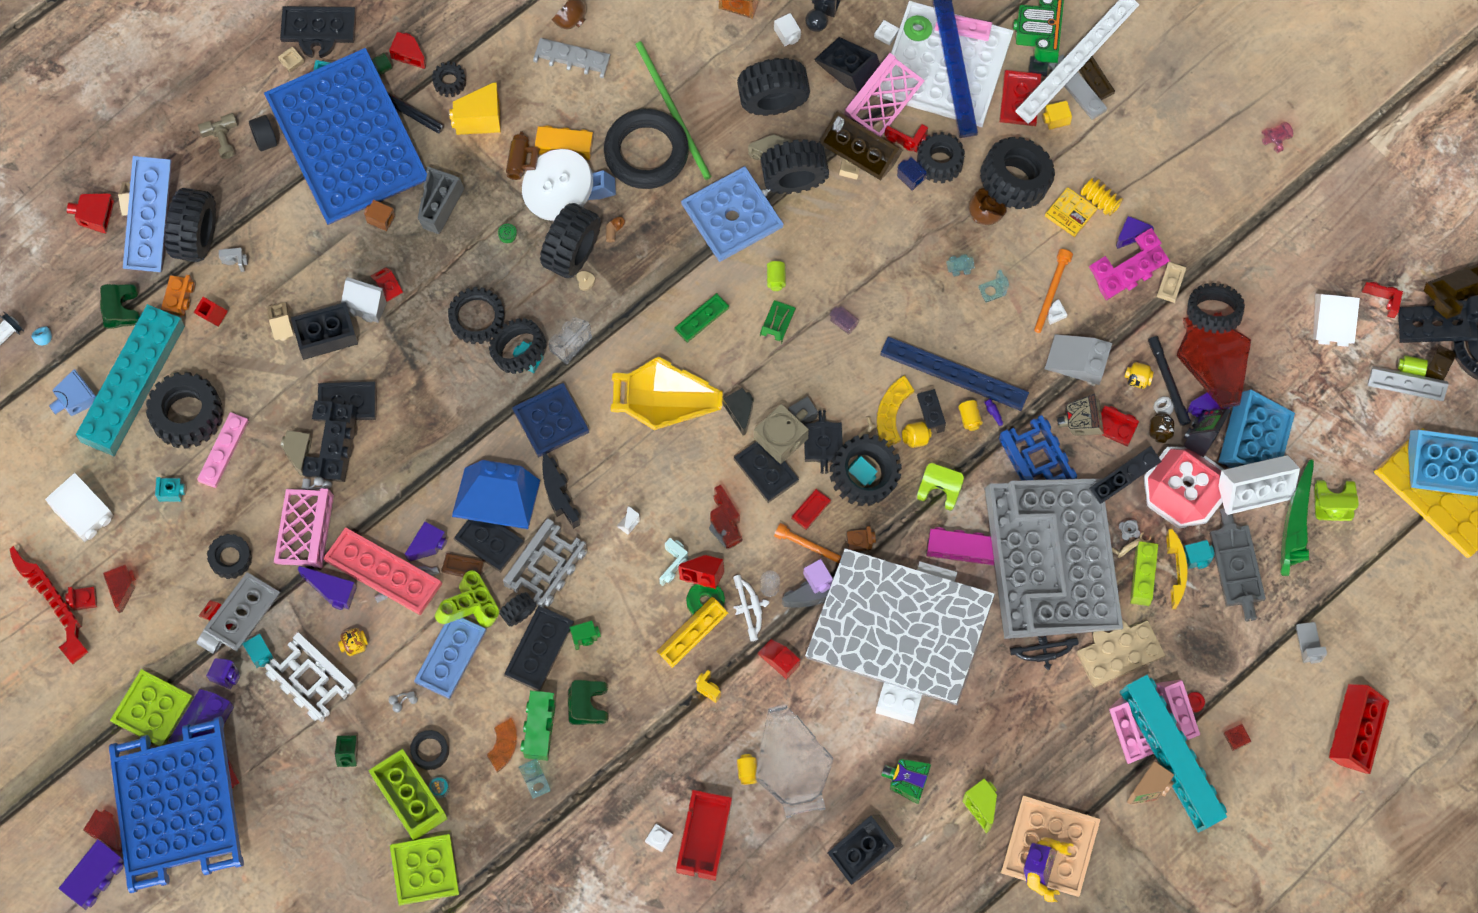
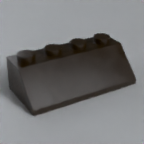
M838 111L819 141L828 150L880 181L894 167L903 151Z

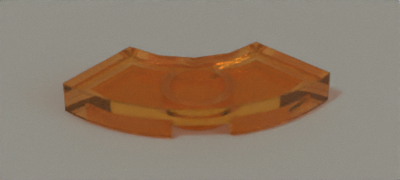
M512 718L494 728L496 743L487 754V757L497 773L510 762L516 749L517 733Z

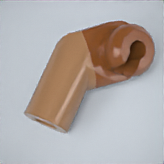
M616 217L606 225L607 242H615V233L625 224L623 217Z

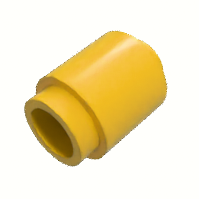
M752 754L741 755L740 759H737L738 779L741 780L742 785L757 783V759L752 757Z

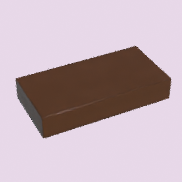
M446 553L441 571L442 573L464 577L468 571H476L481 576L484 561Z

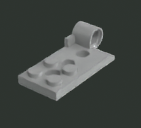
M246 572L203 629L197 644L212 654L218 651L222 643L238 651L279 597L280 592ZM255 595L258 600L254 602L249 601L247 596ZM238 609H244L247 612V614L245 616H240L237 614L236 611ZM232 623L236 626V629L228 630L225 625Z

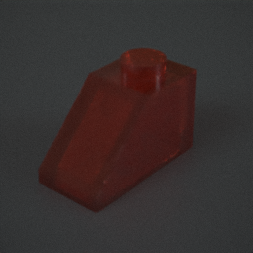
M126 565L103 573L118 613L123 612L135 589L133 582L136 580L135 574Z
M96 809L83 831L87 835L122 853L118 824L113 819L114 815L106 810L100 812Z

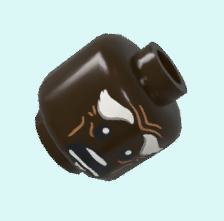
M1156 414L1155 417L1150 419V437L1158 443H1166L1167 440L1174 436V420L1168 414Z

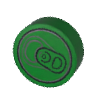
M511 224L500 226L498 229L500 241L503 243L515 241L517 237L516 228Z

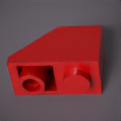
M703 555L680 563L678 566L679 578L685 582L716 589L724 574L723 559Z

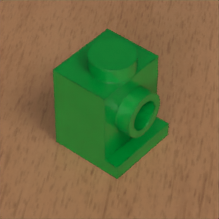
M593 621L570 627L575 650H580V645L590 646L594 644V641H597V638L601 637L599 628L594 626Z

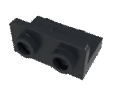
M935 389L918 393L917 399L927 429L936 428L937 433L945 432L946 422Z

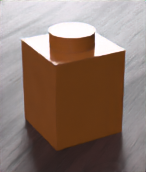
M375 200L372 201L371 205H367L364 211L367 223L385 231L388 230L395 218L392 207Z

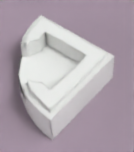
M1059 299L1049 309L1048 321L1050 325L1067 317V313Z

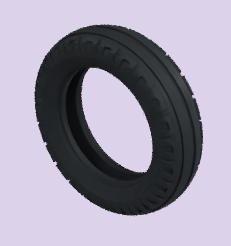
M649 108L633 110L619 117L609 128L604 141V157L612 174L624 184L638 189L658 188L671 182L684 168L689 152L686 133L678 121L663 111ZM654 128L663 132L669 138L672 144V152L668 160L658 168L651 170L636 169L630 166L620 153V147L624 138L636 129Z

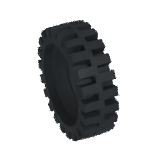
M1207 283L1204 284V287L1200 285L1190 294L1187 305L1188 318L1200 330L1204 327L1205 332L1212 330V333H1216V331L1224 333V330L1230 332L1231 329L1234 330L1241 324L1245 303L1240 293L1237 294L1235 289L1231 290V287L1228 285L1224 288V284L1216 286V283H1212L1209 286ZM1207 300H1217L1228 304L1234 312L1226 316H1213L1203 312L1197 305Z
M473 287V290L467 288L466 292H459V296L453 298V302L451 301L450 308H448V319L453 333L460 340L463 339L466 343L470 341L471 344L475 345L476 342L483 344L485 340L489 342L493 334L498 333L496 330L498 328L502 329L501 327H503L502 325L505 320L504 308L498 296L489 289L486 291L482 287L480 290H478V287ZM482 300L493 307L495 318L487 329L469 331L464 329L459 323L458 313L461 307L470 301Z
M518 318L516 322L513 320L509 321V325L503 324V329L498 328L496 330L498 334L494 333L492 336L494 340H490L489 353L502 371L506 373L511 372L512 374H516L517 371L522 373L524 368L528 371L530 365L534 367L536 365L535 361L542 359L540 355L545 354L544 349L547 347V341L541 329L532 320L529 319L528 321L526 318H523V320ZM521 334L533 335L530 347L523 354L514 358H504L502 356L506 344L511 339Z

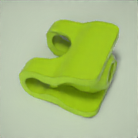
M934 463L928 464L917 499L925 501L930 491L941 489L947 496L945 509L952 511L963 485V474Z
M1316 480L1314 486L1315 517L1318 520L1352 521L1354 510L1359 505L1355 481H1346L1342 493H1333L1328 489L1325 480Z

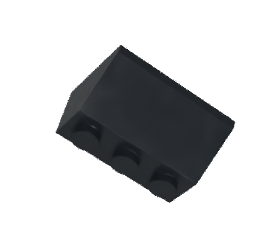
M346 302L291 317L303 360L358 345Z

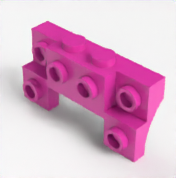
M1152 228L1135 238L1141 252L1119 266L1113 268L1106 256L1089 266L1106 301L1125 289H1128V291L1138 286V281L1141 279L1143 281L1148 280L1154 276L1152 274L1154 271L1170 261L1160 245L1162 243Z

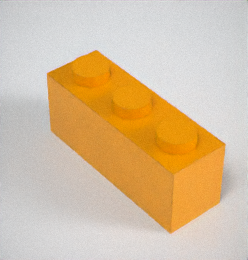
M538 126L535 147L539 148V155L552 150L568 149L578 153L585 160H591L594 141L593 132L584 129L577 131L565 127L559 129L551 126Z

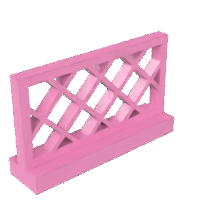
M889 53L845 109V115L882 137L885 133V128L893 123L925 80ZM897 65L902 69L903 76L892 77V69ZM914 78L919 83L913 88H907L906 79ZM903 79L905 89L894 90L893 80ZM891 81L892 90L881 92V83ZM905 92L906 99L904 102L896 103L895 93ZM892 93L893 103L883 104L882 95ZM879 95L881 105L870 106V97ZM894 106L895 113L893 116L884 117L883 107ZM881 108L882 117L871 118L870 109ZM868 109L869 119L861 120L856 116L860 110ZM883 120V128L880 132L873 129V121Z
M321 488L320 491L286 489L274 558L275 564L322 568L334 497L329 489ZM291 495H299L301 500L293 506L290 504ZM312 496H318L317 502L310 507L306 501ZM305 503L309 509L300 516L296 509ZM294 511L298 518L289 524L287 516ZM312 512L315 515L314 521L307 525L303 519ZM302 521L306 527L297 534L293 527ZM291 529L295 536L286 543L284 534ZM307 531H310L312 537L308 542L304 543L300 537ZM299 539L303 546L293 552L289 546ZM288 548L292 555L287 559H280L281 553ZM307 549L309 552L308 560H300L297 555Z

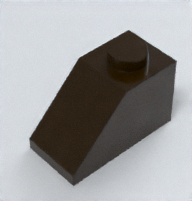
M1439 345L1426 370L1425 377L1444 380L1455 359V353Z

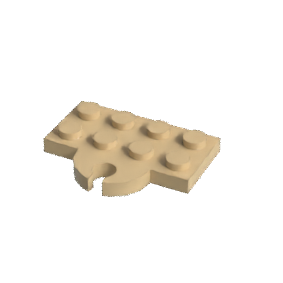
M1122 620V630H1113L1110 633L1105 631L1093 632V644L1077 651V655L1093 688L1165 657L1148 621L1130 628Z

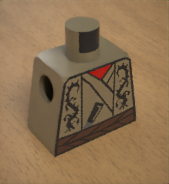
M1095 394L1068 403L1066 405L1067 415L1057 417L1059 428L1068 426L1071 433L1075 436L1104 434L1100 400Z

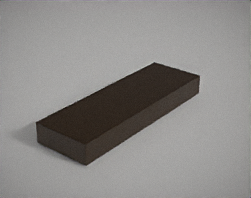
M1091 56L1079 69V72L1100 100H1103L1115 94V90L1093 56Z

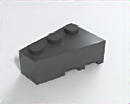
M427 166V177L423 186L424 193L423 197H421L418 220L423 229L440 234L465 188L459 177Z

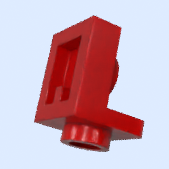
M72 586L68 587V593L65 594L66 604L73 611L97 607L96 589L94 587L74 589Z

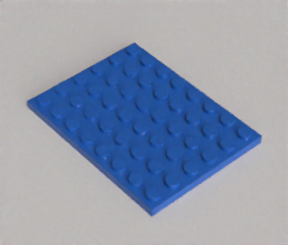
M366 48L264 92L327 225L365 209L367 205H371L373 200L381 202L426 181L427 173Z

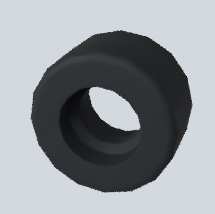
M266 115L249 121L252 135L261 152L277 146L274 131Z

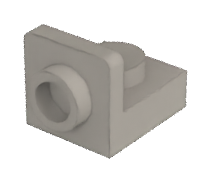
M242 248L219 250V258L222 264L234 265L238 262L241 272H245L248 258L247 254L243 253Z

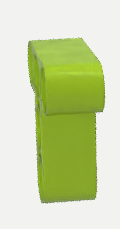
M468 571L459 584L461 594L443 600L435 612V619L441 624H448L474 614L482 627H491L499 615V608L481 576L476 571Z

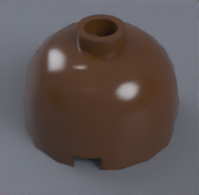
M568 0L552 18V21L558 27L565 30L572 29L575 26L579 28L586 20L583 18L586 13L584 1Z
M981 188L974 193L969 201V211L976 223L990 226L998 223L1003 218L1007 208L1005 204L997 203L994 197L991 198L988 195V190L985 191L984 188Z

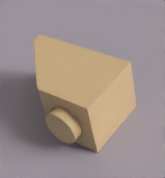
M286 302L267 306L274 339L283 341L293 336Z

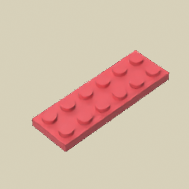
M346 527L323 558L325 562L419 615L423 613L442 585V582Z

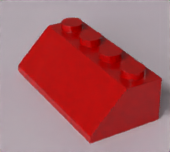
M1348 684L1329 758L1340 766L1371 774L1389 700L1369 685Z

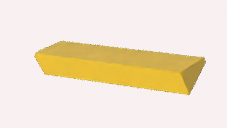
M711 597L656 652L673 668L728 612L715 598Z

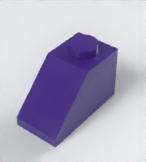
M424 522L405 553L406 559L414 561L436 555L447 543L445 532Z

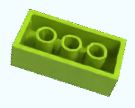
M403 749L368 770L413 841L447 820L445 812Z

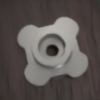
M1132 519L1119 524V529L1122 531V539L1129 540V538H1138L1140 536L1136 520Z

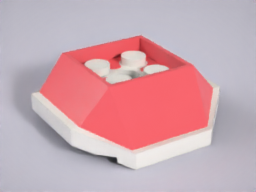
M1167 447L1159 456L1162 462L1149 470L1144 476L1147 506L1178 529L1206 524L1223 503L1219 490L1221 471L1224 469L1208 457H1202L1186 447ZM1183 481H1189L1192 486H1185Z

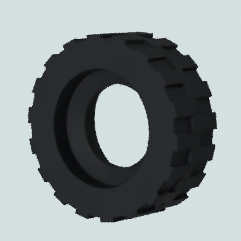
M235 534L218 536L219 538L213 540L207 551V560L211 569L219 577L226 579H235L238 576L244 575V572L248 571L252 563V554L247 542ZM226 548H235L239 552L238 561L233 565L223 564L220 560L221 552Z

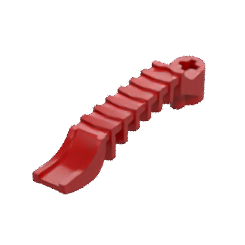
M12 546L10 548V555L14 566L24 578L29 579L27 583L31 588L36 586V590L43 594L47 601H50L49 605L55 610L56 616L61 618L59 620L61 624L66 627L64 630L66 631L67 641L59 646V649L73 665L89 653L78 640L79 629L82 626L75 620L76 617L66 603H64L63 598L58 595L59 592L47 578L48 576L36 563L24 561L15 547Z

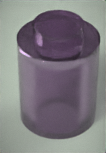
M842 306L839 308L835 307L830 313V321L848 335L856 328L860 321Z

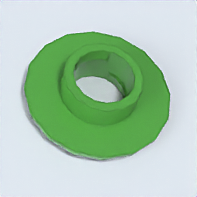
M912 16L904 23L905 35L913 41H924L932 33V24L924 16ZM921 25L923 29L917 31L913 28V26Z

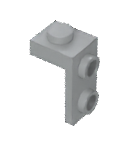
M1316 623L1297 624L1296 631L1303 663L1310 662L1315 664L1322 662L1327 655L1326 647H1320Z

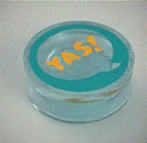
M436 777L430 781L429 790L434 797L442 798L448 794L449 784L445 778Z

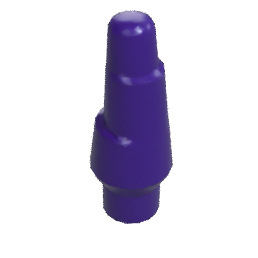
M991 399L985 401L984 403L989 414L993 416L999 426H1002V417L996 404Z

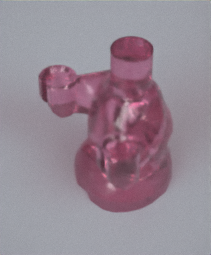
M1283 122L1273 129L1266 128L1261 132L1265 137L1262 139L1263 144L1268 145L1271 142L1276 144L1274 151L1277 154L1284 150L1283 141L1293 138L1294 134L1292 127L1287 122Z

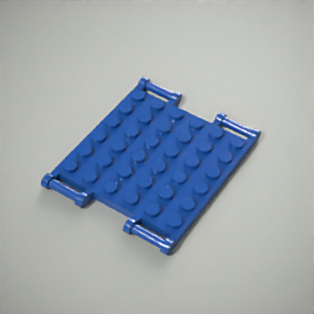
M221 716L214 718L212 721L192 726L190 724L184 725L182 727L183 741L150 749V737L145 735L137 740L109 745L129 893H135L139 889L159 884L161 886L168 885L170 882L169 875L167 874L168 868L196 861L201 862V869L204 875H209L213 871L244 866L223 730L224 721ZM213 728L215 730V733L192 738L193 733ZM141 747L140 752L119 757L122 751ZM232 853V859L210 864L209 858ZM158 871V877L138 882L135 880V876Z

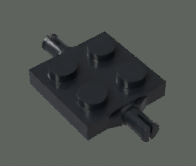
M819 410V421L804 423V426L809 429L808 440L804 442L805 462L820 463V473L824 474L825 467V474L829 473L828 463L832 461L836 452L843 445L842 422L832 423L826 421V410H823V417L822 410Z

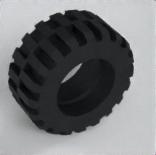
M774 58L757 62L743 70L737 79L742 107L748 113H754V115L758 116L778 115L779 113L795 110L798 106H802L810 95L806 68L795 59Z
M1008 137V139L1004 138L996 142L989 150L980 169L981 182H984L983 187L985 191L988 190V195L991 198L994 197L997 203H1003L1008 208L1022 209L1024 207V209H1028L1039 204L1047 194L1054 181V164L1052 159H1049L1050 156L1047 151L1044 152L1043 147L1034 144V141H1027L1023 137L1018 139ZM1006 166L1022 170L1029 180H1022L1013 176Z
M181 188L173 195L165 224L166 252L170 257L200 262L207 256L213 241L216 223V201L210 192Z
M569 203L562 208L553 224H551L550 230L543 242L540 253V263L542 266L564 278L574 277L588 260L597 241V236L600 232L599 228L601 227V219L598 214L576 203Z
M177 372L174 373L173 377H169V375L164 377L165 381L162 383L158 381L155 384V391L151 390L149 393L151 399L146 401V407L148 408L146 415L155 434L167 445L171 443L176 448L182 445L186 449L190 448V445L193 444L197 447L201 445V441H209V436L211 434L215 435L218 431L216 426L221 425L222 419L220 416L223 415L222 402L210 381L203 379L199 374L193 376L191 372H184V375ZM192 397L201 401V410L193 420L186 423H175L168 419V411L177 400Z

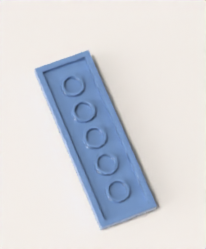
M133 156L123 269L162 272L172 160Z

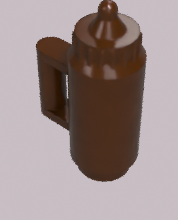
M520 131V134L514 135L510 144L506 173L507 177L512 180H520L525 171L536 170L539 148L529 147V139L524 135L523 131ZM531 153L530 163L526 165L527 154Z

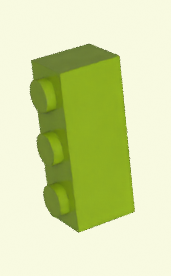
M1138 542L1135 551L1130 604L1150 606L1153 600L1158 544Z

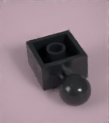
M812 0L814 9L810 10L806 15V26L814 32L824 30L828 25V16L835 17L841 0Z

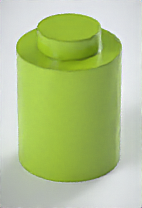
M781 261L767 263V287L771 288L772 291L782 290L786 286L785 263Z
M1404 355L1403 359H1399L1397 369L1400 372L1425 377L1428 360Z

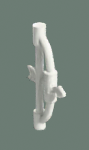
M736 575L733 579L736 589L739 591L742 605L733 607L737 610L735 615L745 613L750 641L758 640L757 634L761 629L762 610L760 606L766 607L769 601L763 599L759 603L758 596L752 587L742 580L741 575ZM744 586L751 596L752 605L747 606L742 588ZM753 608L756 615V628H753L749 609Z

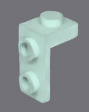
M671 538L665 543V549L677 559L659 578L662 586L674 579L675 572L678 570L680 563L688 561V552L684 549L683 544L678 540L673 541Z

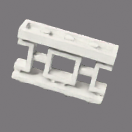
M298 632L293 637L294 640L288 643L293 653L282 664L272 659L270 664L265 665L267 670L265 674L273 682L277 680L281 684L279 687L287 695L291 693L295 697L293 699L299 707L305 706L309 710L307 714L314 721L318 719L323 722L324 718L330 714L324 706L337 693L345 699L356 688L346 676ZM299 646L316 663L314 664L307 659L300 666L295 661L301 655L297 647ZM290 666L295 671L289 677L293 685L291 686L274 669L277 668L283 673ZM310 667L321 678L307 691L297 679ZM327 672L343 689L341 690L335 685L328 692L323 687L329 681V678L324 673ZM316 692L323 698L316 704L321 711L318 712L302 695L304 694L308 699Z

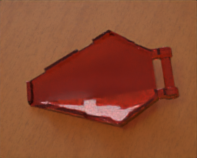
M1215 312L1213 316H1222V313ZM1184 317L1183 324L1186 334L1176 356L1221 409L1240 406L1251 339L1235 329H1231L1230 332L1224 330V333H1219V331L1212 333V330L1205 332L1204 327L1201 330L1193 327L1192 320L1190 321L1188 317Z

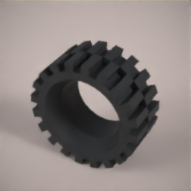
M803 139L800 142L793 140L791 143L788 141L783 142V145L776 144L774 148L767 149V152H764L760 158L766 189L771 190L773 193L777 191L778 194H783L784 192L792 194V192L801 193L802 190L809 191L811 187L817 188L819 183L823 184L825 179L829 178L825 148L820 142L816 143L814 140L808 142V139Z
M863 434L860 438L858 435L842 445L831 461L833 464L830 466L829 472H833V474L830 476V480L836 483L833 488L835 491L840 489L842 493L839 496L842 499L847 496L849 498L848 503L853 504L855 501L858 502L857 506H863L865 503L868 506H872L876 502L878 504L896 488L897 482L901 478L899 471L902 469V464H897V461L900 459L899 454L893 455L892 452L895 450L893 445L888 448L886 446L888 441L885 439L881 442L877 441L879 437L877 435H873L871 438H869V434ZM866 455L878 463L881 470V480L877 486L863 488L851 480L848 474V463L852 457Z

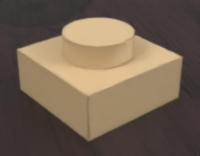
M293 47L278 57L289 73L304 63V59Z
M842 158L839 175L857 179L860 168Z

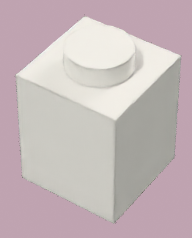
M791 13L774 21V30L784 46L792 45L799 41L801 29Z

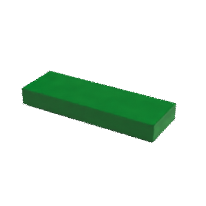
M716 293L678 324L674 330L688 343L729 309V305Z

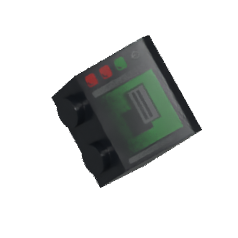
M1228 408L1204 411L1201 417L1196 416L1191 425L1194 428H1189L1184 436L1187 439L1184 447L1204 457L1219 434L1231 410Z

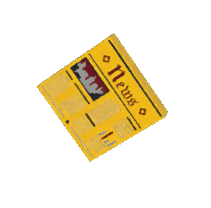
M1067 187L1046 212L1045 217L1073 237H1076L1096 213L1097 208Z

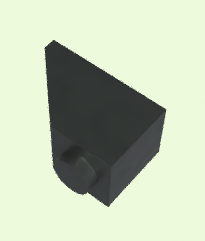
M742 387L723 398V406L744 436L747 433L754 400L749 392H745Z

